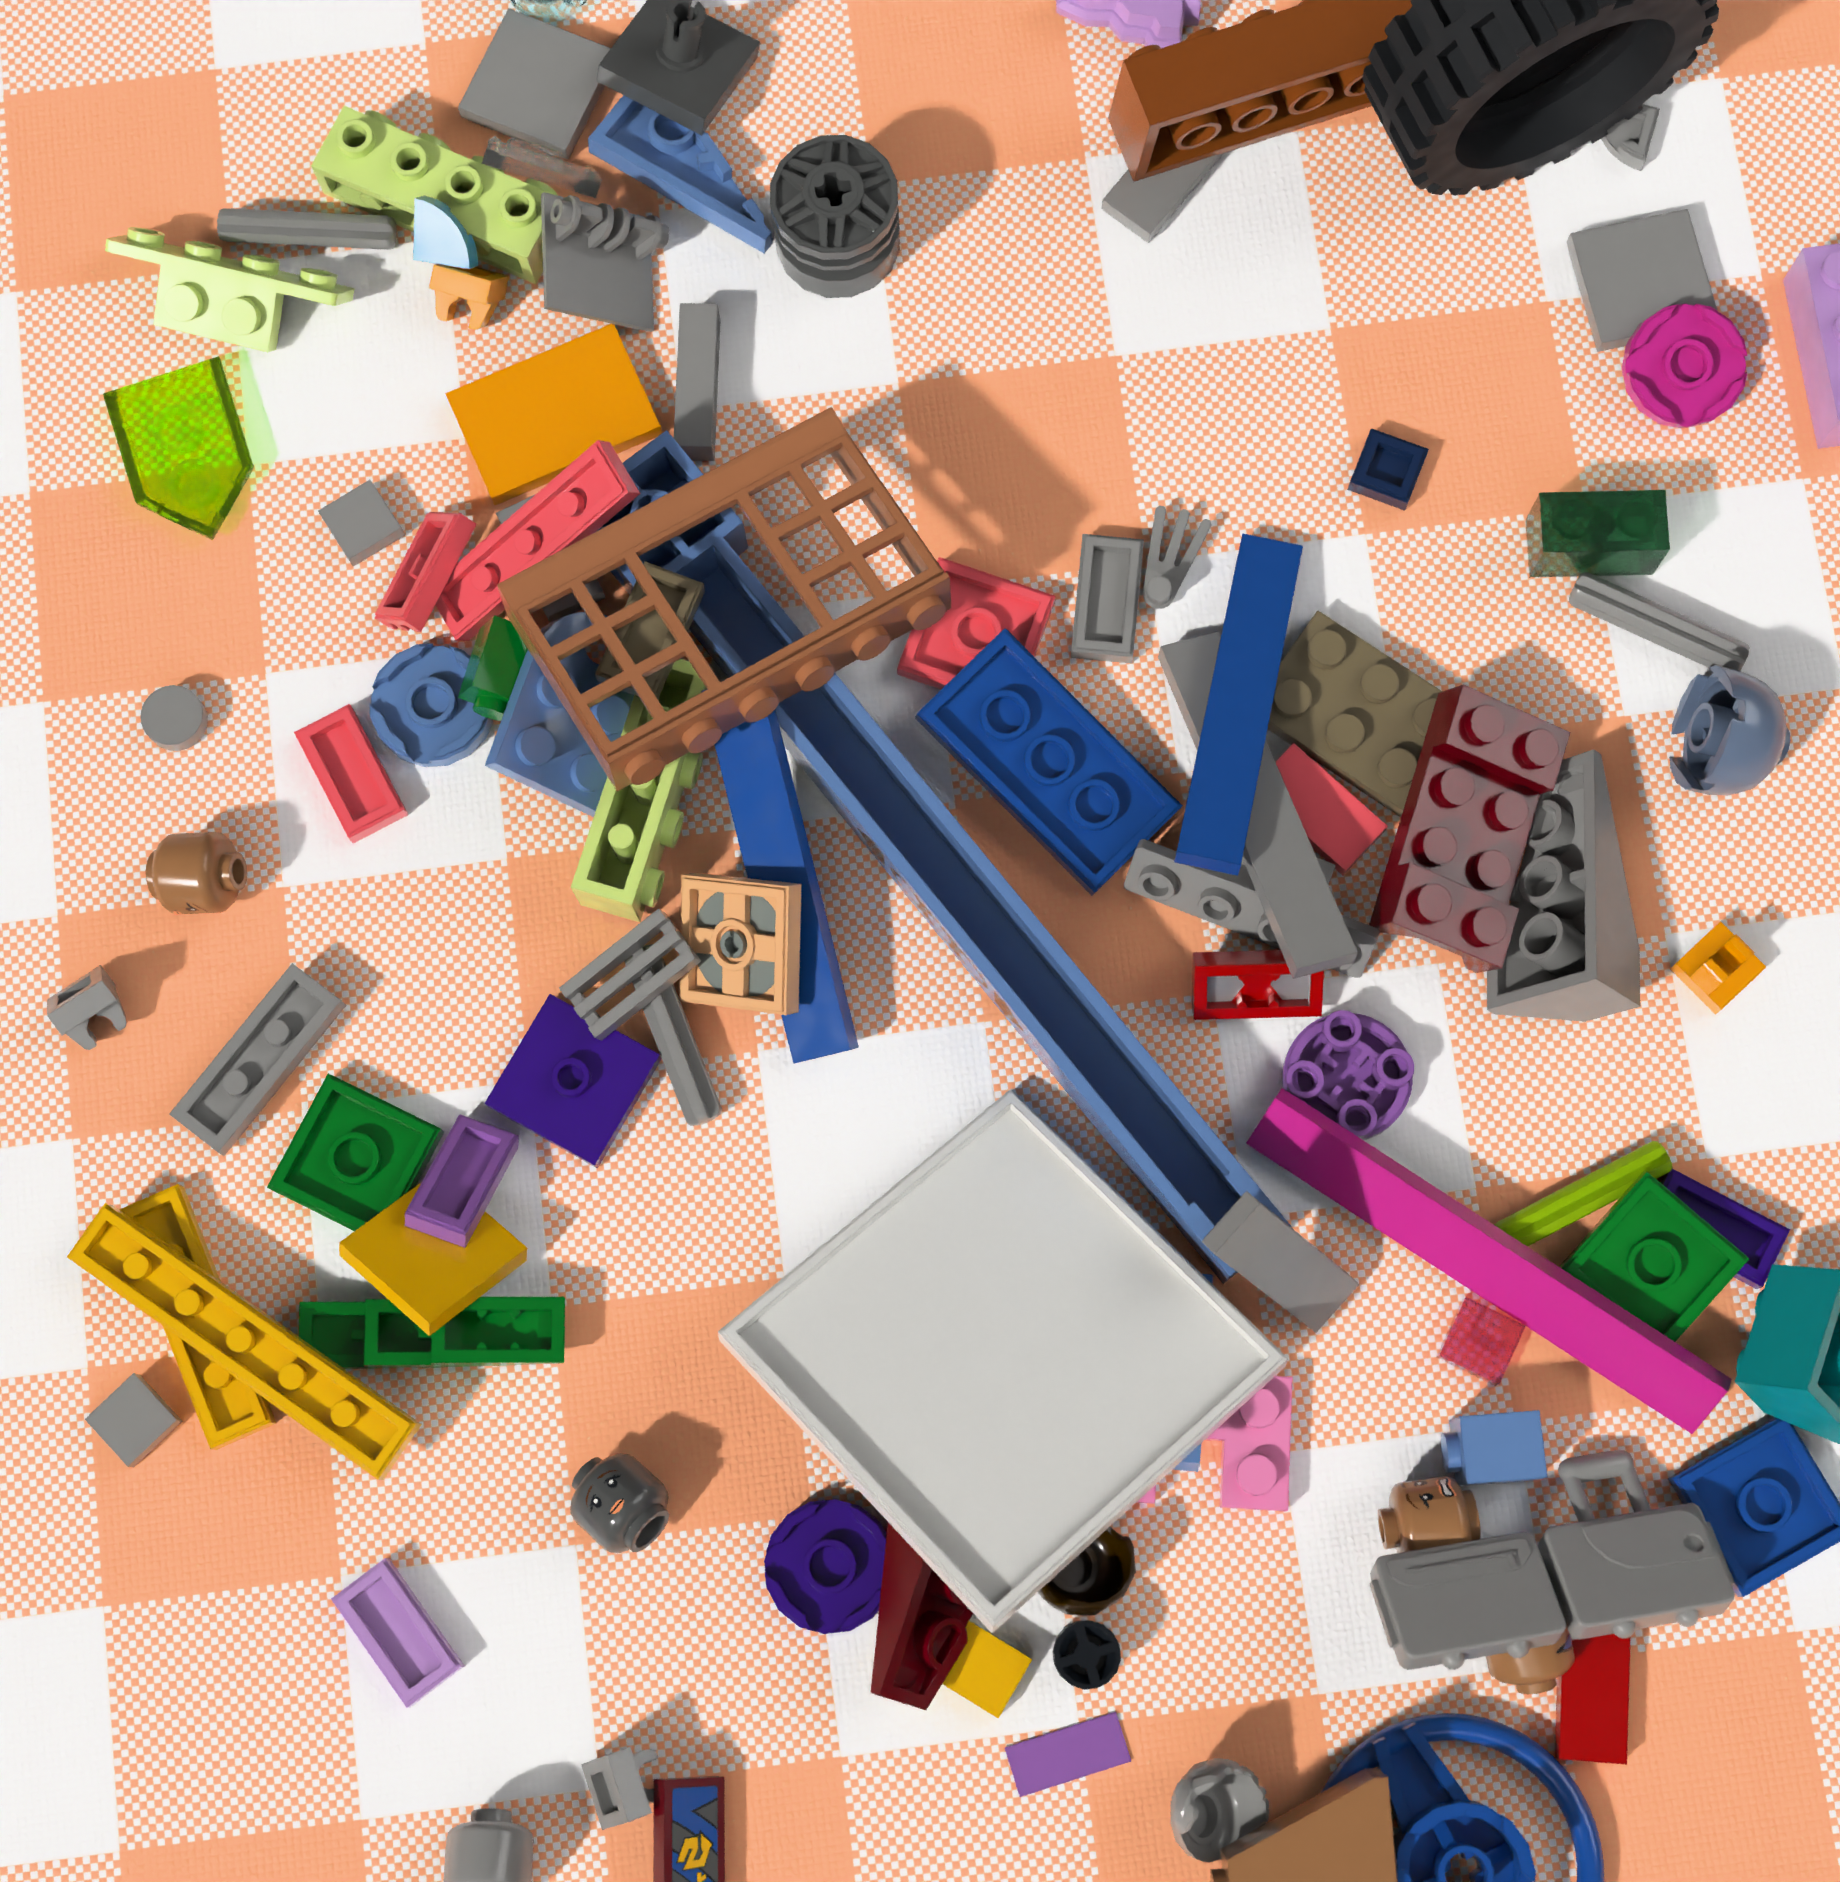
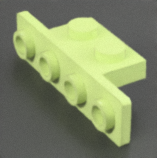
M128 227L127 235L106 238V252L160 265L153 321L155 326L269 353L277 350L284 294L331 306L353 301L354 288L336 284L337 275L328 271L301 268L300 275L279 270L280 261L273 258L252 254H244L242 261L221 256L222 247L200 241H185L184 248L164 243V233L147 228Z

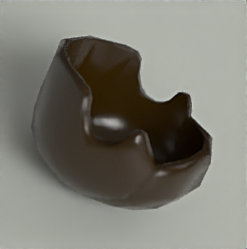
M1110 1526L1038 1591L1039 1595L1053 1608L1067 1615L1093 1616L1114 1605L1126 1594L1136 1574L1134 1546L1130 1537L1120 1535Z

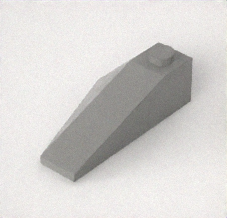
M1593 749L1562 760L1554 791L1540 794L1518 877H1516L1510 897V905L1519 908L1507 954L1502 969L1487 971V1010L1495 1015L1586 1022L1641 1007L1640 948L1602 756Z

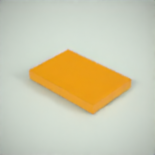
M614 324L606 325L445 393L494 505L549 483L597 440L610 442L618 454L662 434L659 421Z

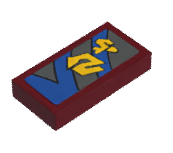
M699 1776L653 1779V1882H725V1777Z

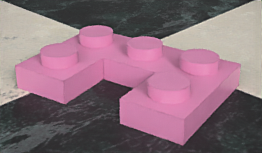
M1275 1376L1205 1439L1222 1441L1219 1508L1288 1511L1292 1377ZM1156 1485L1136 1503L1154 1504Z

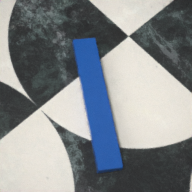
M1242 533L1175 863L1236 876L1239 874L1303 545Z
M774 710L770 715L759 721H745L723 733L714 745L747 878L801 884L799 1012L781 1015L793 1064L853 1050L859 1048L776 710Z

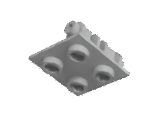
M543 192L541 194L544 309L642 331H654L652 252L656 248L663 249L667 245L669 227L662 224L658 216H640L629 213L625 208L617 207L613 209L611 205L605 203L595 205L580 201L576 196L562 197Z

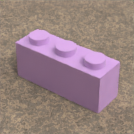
M1840 243L1802 248L1783 279L1817 449L1840 446Z

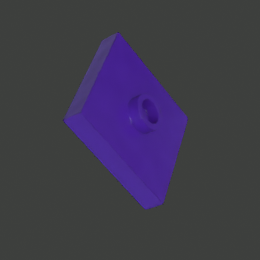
M549 994L484 1104L495 1112L598 1169L662 1058L660 1054L617 1030L613 1031L602 1041L596 1039L588 1029L589 1026L586 1021L579 1017L572 1005Z

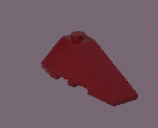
M889 1522L870 1693L927 1710L968 1642L965 1627L974 1613Z

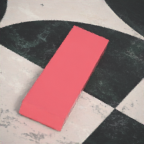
M597 440L456 564L435 605L456 641H469L494 615H500L505 610L497 584L595 533L641 494L610 442Z

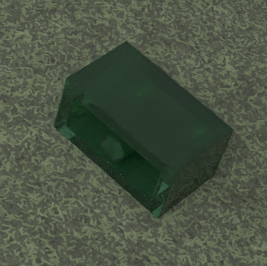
M1666 490L1539 493L1526 518L1529 578L1579 577L1583 572H1589L1596 576L1653 575L1670 550Z

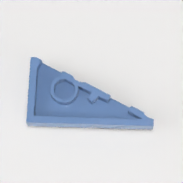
M623 95L588 137L589 153L764 254L773 244L772 231L766 227L763 213L752 198L747 200L732 179V168L708 133L704 132L703 135H700Z

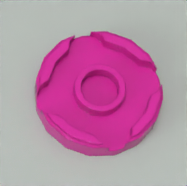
M1677 304L1664 307L1640 323L1626 344L1622 362L1626 392L1641 413L1660 425L1684 429L1711 422L1733 406L1745 387L1747 372L1745 373V357L1747 356L1745 341L1733 322L1713 307L1700 304Z

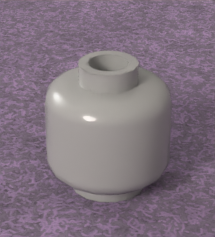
M483 1808L471 1811V1822L459 1824L451 1828L447 1834L443 1882H532L533 1834L524 1826L511 1822V1811L496 1808Z

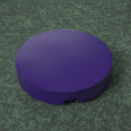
M838 1499L812 1501L787 1514L771 1534L764 1560L766 1588L778 1610L798 1627L822 1634L851 1631L873 1619L879 1611L887 1536L882 1523L861 1506Z

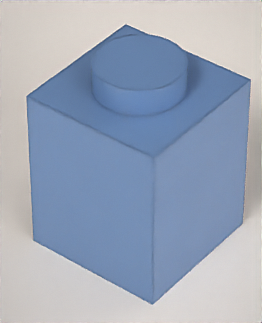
M1540 1410L1459 1416L1449 1420L1450 1432L1441 1434V1453L1445 1472H1455V1479L1460 1486L1535 1481L1548 1478Z

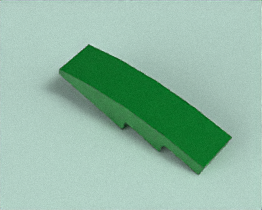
M479 1297L430 1336L388 1299H366V1302H300L299 1337L343 1369L564 1364L565 1297Z

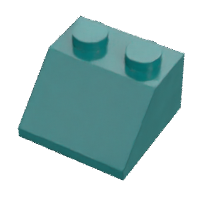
M1772 1264L1765 1288L1760 1291L1756 1299V1316L1746 1347L1741 1350L1737 1359L1735 1383L1764 1413L1840 1445V1269Z

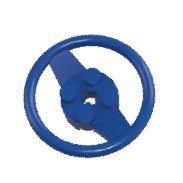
M1439 1713L1409 1718L1390 1725L1371 1735L1352 1750L1331 1774L1321 1791L1329 1789L1363 1769L1377 1767L1388 1776L1391 1809L1399 1832L1393 1836L1397 1882H1447L1445 1872L1451 1869L1450 1859L1459 1853L1461 1858L1465 1860L1472 1857L1476 1860L1478 1868L1469 1873L1471 1882H1535L1536 1870L1529 1844L1514 1823L1488 1806L1474 1800H1469L1429 1743L1462 1741L1479 1744L1509 1756L1539 1779L1557 1802L1570 1829L1577 1862V1882H1604V1860L1597 1825L1590 1807L1576 1782L1558 1760L1536 1741L1514 1728L1491 1719L1468 1714Z

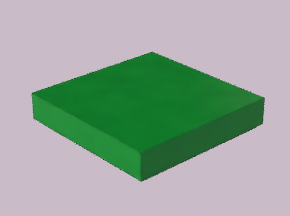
M328 1073L267 1188L352 1231H356L417 1185L444 1131Z
M1644 1170L1559 1267L1676 1342L1745 1265L1749 1258Z

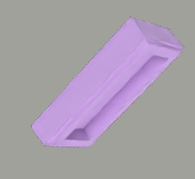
M390 1558L381 1560L331 1598L406 1708L414 1706L465 1667Z

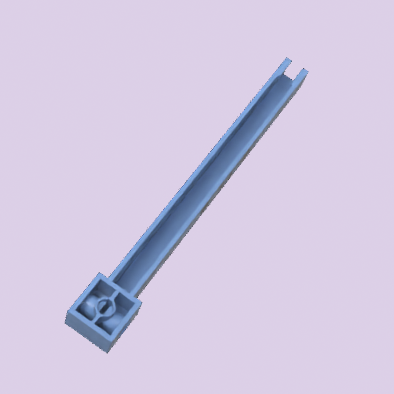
M667 430L623 462L624 467L641 494L600 529L704 475ZM731 507L638 556L643 564L646 561L704 583L705 593L689 630L728 678L804 637L803 633L739 557L740 554L748 549L743 521ZM625 564L610 572L630 595L636 579ZM836 673L820 688L808 692L801 690L781 701L775 710L785 748L1219 1280L1224 1284L1238 1272L1214 1255L1202 1243V1240L1246 1191L1291 1227L1279 1210Z

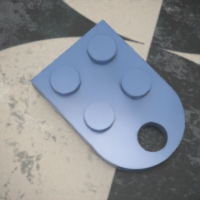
M577 612L550 622L541 629V632L552 647L593 624L585 612ZM585 647L560 660L580 694L601 683L597 681L595 676L599 664L589 658ZM527 650L485 766L594 817L607 775L533 656ZM620 691L590 708L610 742L621 737L634 697L630 693Z

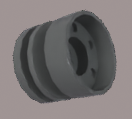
M820 135L796 145L779 162L770 182V209L774 226L776 251L786 274L804 290L825 298L854 297L875 288L892 271L900 252L898 184L887 158L870 143L851 136ZM839 201V206H831L830 202Z

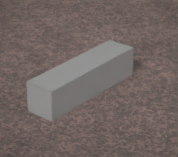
M680 303L674 439L692 461H715L721 326L718 304Z

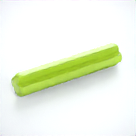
M1651 1141L1507 1216L1494 1225L1528 1247L1618 1200L1644 1170L1655 1179L1667 1174L1673 1168L1671 1159L1660 1142Z

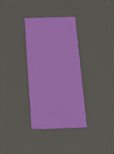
M1116 1712L1005 1747L1019 1797L1131 1762Z

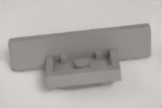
M1146 839L1139 841L1124 882L1126 890L1280 949L1243 859L1239 874L1236 876L1175 863L1176 851ZM1317 858L1329 885L1336 865ZM1342 915L1358 953L1353 963L1331 969L1354 978H1360L1377 943L1380 931L1373 926Z

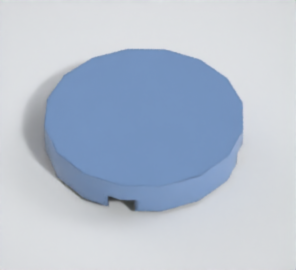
M433 643L416 644L395 654L377 673L372 686L374 691L371 696L370 719L383 744L403 761L422 767L449 766L470 756L488 736L493 720L474 712L473 703L458 698L471 656L464 650L456 647L434 646Z

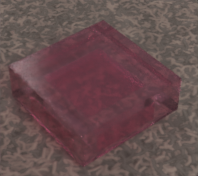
M1464 1297L1436 1358L1489 1384L1498 1386L1526 1325L1477 1301Z

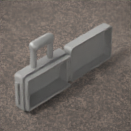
M1612 1450L1570 1457L1559 1464L1558 1474L1565 1485L1578 1522L1547 1528L1538 1545L1532 1534L1519 1532L1383 1555L1378 1557L1370 1572L1371 1582L1369 1586L1389 1647L1394 1649L1397 1661L1402 1668L1412 1670L1443 1664L1448 1669L1456 1670L1468 1659L1508 1653L1514 1658H1522L1527 1655L1530 1648L1557 1643L1564 1633L1566 1626L1572 1640L1615 1634L1619 1638L1627 1639L1637 1629L1677 1622L1683 1627H1691L1698 1622L1699 1618L1721 1615L1727 1610L1735 1597L1732 1587L1734 1580L1711 1523L1705 1521L1700 1507L1693 1503L1651 1509L1635 1470L1632 1456L1625 1450ZM1620 1477L1634 1512L1595 1519L1582 1483Z

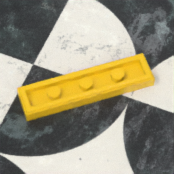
M176 1184L119 1209L221 1281L183 1186ZM163 1326L210 1449L218 1450L276 1424L266 1399Z

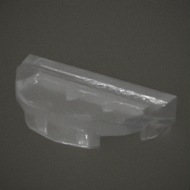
M496 136L488 138L482 158V164L593 198H596L602 181L599 173L586 164L582 167L563 161L564 153L515 137L508 139L507 143L501 142Z

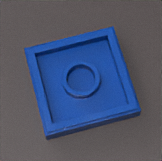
M1776 1417L1667 1478L1682 1504H1696L1700 1507L1705 1521L1711 1523L1734 1580L1732 1587L1737 1597H1745L1840 1542V1502L1795 1427Z

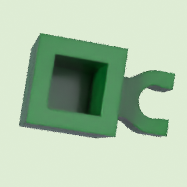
M494 615L479 629L458 698L474 704V712L496 721L502 720L528 650L511 621Z

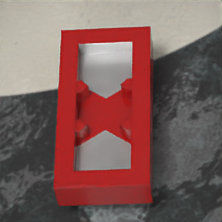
M1281 950L1193 952V1019L1322 1016L1324 971L1293 979Z

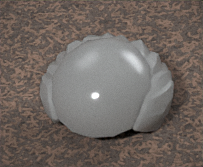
M1213 1758L1196 1763L1190 1768L1176 1785L1170 1803V1824L1175 1841L1188 1856L1206 1863L1221 1860V1848L1267 1823L1269 1818V1800L1265 1797L1266 1789L1259 1785V1778L1249 1768L1240 1766L1238 1762L1223 1758Z

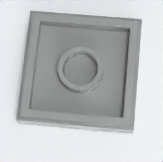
M508 8L458 106L460 116L569 160L605 88V85L597 82L598 65L611 48Z
M1688 209L1572 232L1567 239L1566 244L1597 352L1626 346L1638 325L1664 307L1677 304H1700L1717 310Z

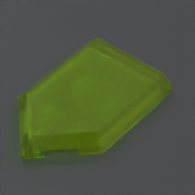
M219 356L103 393L136 504L212 541L255 468L222 360Z

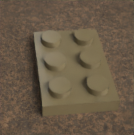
M1317 610L1280 663L1267 730L1290 745L1295 743L1314 761L1401 817L1438 693L1443 691Z

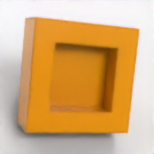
M433 264L429 289L435 290L437 318L445 322L454 319L457 303L462 299H467L466 304L471 309L469 328L478 330L486 327L498 302L505 300L509 276L477 266L466 269Z
M1720 921L1678 960L1670 970L1716 1015L1751 983L1766 966L1754 955L1755 952L1737 934L1734 935Z

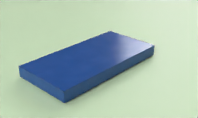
M1006 628L916 713L915 719L1091 896L1134 855L1141 839L1149 840L1183 806Z

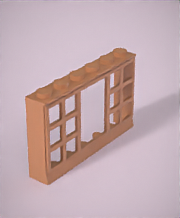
M832 407L497 584L509 620L617 792L630 784L640 785L651 781L670 762L689 752L695 754L709 749L718 742L723 733L745 721L756 722L767 717L776 709L781 701L801 690L808 692L820 688L833 677L836 671L858 659L866 661L878 656L889 646L892 640L912 629L924 630L931 627L943 617L947 610L951 609L950 576L947 572L943 571L854 443ZM830 454L851 486L824 500L803 468ZM791 476L811 507L771 528L750 496ZM861 499L883 531L855 545L834 513ZM738 504L820 628L720 682L638 556ZM821 520L842 553L802 574L781 541ZM892 544L914 577L886 591L865 558ZM626 564L646 596L605 618L585 585ZM852 566L874 599L833 620L811 587ZM573 593L593 625L551 647L531 614ZM656 609L676 640V643L635 665L614 631ZM602 638L623 672L580 694L560 660ZM686 656L707 690L665 712L644 678ZM632 685L653 719L610 742L590 708Z

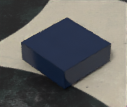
M1371 428L1347 490L1405 511L1429 449Z

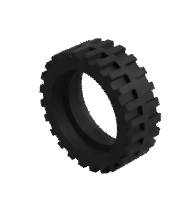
M1411 0L1412 7L1405 15H1396L1386 26L1385 33L1388 36L1387 39L1374 44L1368 56L1372 64L1365 66L1363 71L1364 91L1416 187L1422 190L1426 188L1428 193L1442 195L1447 190L1454 196L1466 195L1473 187L1478 186L1482 191L1497 188L1503 180L1515 177L1516 180L1533 175L1535 169L1551 161L1556 164L1570 157L1571 151L1588 141H1591L1592 144L1608 134L1607 130L1622 119H1631L1643 110L1642 104L1654 94H1662L1673 84L1674 80L1672 77L1678 70L1687 69L1697 58L1698 53L1695 48L1708 42L1714 30L1711 24L1717 21L1719 8L1716 4L1717 0Z

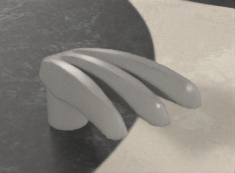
M1162 505L1156 507L1143 587V598L1146 604L1154 609H1164L1173 602L1212 526L1210 520H1202L1180 565L1176 566L1174 563L1190 516L1189 510L1182 509L1179 512L1164 561H1160L1159 554L1166 508Z

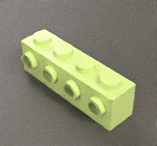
M345 105L342 107L311 164L323 194L372 215L392 217L395 219L396 225L414 232L415 198L424 195L440 200L451 208L450 212L460 221L467 235L471 234L475 241L479 261L535 285L537 284L543 273L541 194L546 192L558 195L554 189L533 178H528L524 182L507 175L500 166L485 157L475 155L470 159L451 151L446 143L431 134L420 133L418 136L401 130L391 119L379 112L367 110L364 114Z
M679 659L674 662L658 701L665 712L702 693L701 691L707 688L691 663ZM635 695L621 736L653 719L640 698ZM689 752L665 765L663 771L651 781L640 785L630 784L618 792L607 776L570 887L581 906L636 922H641L646 906L653 908L656 906L665 878V871L659 870L658 867L665 846L674 848L679 839L684 812L677 809L684 787L693 789L697 783L702 767L703 753L693 754Z

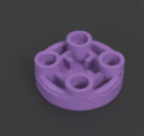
M1338 1010L1312 1022L1295 1038L1283 1063L1282 1088L1362 1140H1367L1384 1132L1402 1114L1412 1091L1414 1062L1399 1037L1386 1025L1366 1015L1352 1013L1347 1010Z

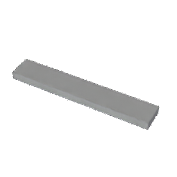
M1219 631L1162 645L1158 655L1159 662L1196 749H1198L1221 638ZM1265 740L1242 859L1292 978L1295 979L1353 963L1358 952Z

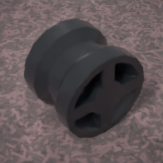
M1091 1620L1075 1621L1064 1627L1056 1637L1052 1649L1053 1664L1059 1675L1071 1686L1084 1690L1097 1689L1108 1683L1117 1673L1121 1661L1120 1645L1114 1633L1103 1624Z

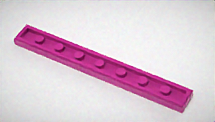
M1281 1088L1247 1140L1246 1144L1689 1433L1693 1434L1728 1392L1732 1381L1730 1377L1287 1090Z

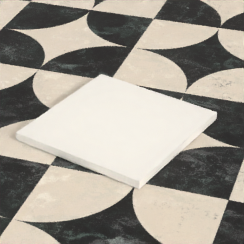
M1012 1088L718 1331L719 1341L991 1633L996 1631L1285 1368L1288 1358Z

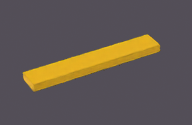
M104 1203L67 1256L71 1261L378 1480L386 1478L422 1425L114 1205Z

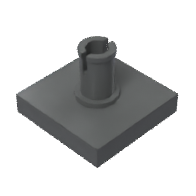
M647 0L598 65L597 82L703 135L756 61L760 41L707 15L705 8L699 1L692 7V0Z

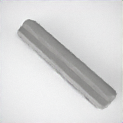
M222 208L217 216L218 237L226 242L391 250L395 247L397 239L395 219L382 215Z
M1583 572L1578 577L1569 596L1571 606L1708 668L1718 665L1741 671L1749 654L1750 647L1747 643L1589 572Z
M653 944L642 946L624 961L625 965H628ZM663 957L632 982L635 990L666 966ZM672 984L642 1009L686 1123L690 1126H698L708 1123L721 1115L722 1107L674 984Z

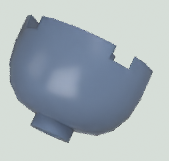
M1714 665L1709 667L1713 672L1710 676L1697 674L1691 680L1680 699L1672 723L1671 735L1685 733L1682 760L1669 756L1670 769L1675 782L1685 790L1707 795L1728 796L1754 789L1773 772L1776 765L1782 762L1788 753L1790 732L1786 725V715L1778 695L1765 682L1742 671Z

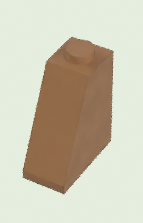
M1378 1768L1363 1769L1220 1849L1222 1869H1210V1882H1397L1388 1776Z

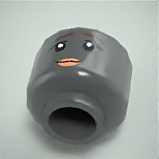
M617 1453L604 1460L595 1457L580 1468L572 1481V1487L575 1489V1492L571 1499L570 1513L574 1521L603 1549L610 1553H623L627 1550L637 1553L644 1550L658 1538L668 1523L670 1514L666 1509L669 1499L666 1487L630 1454Z

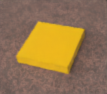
M418 1184L339 1242V1256L430 1336L527 1261L528 1248L486 1211L481 1217L466 1248L406 1227L404 1213L420 1186Z

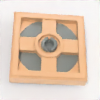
M703 873L683 874L681 879V935L701 962L680 978V1001L780 1015L798 1013L801 884Z

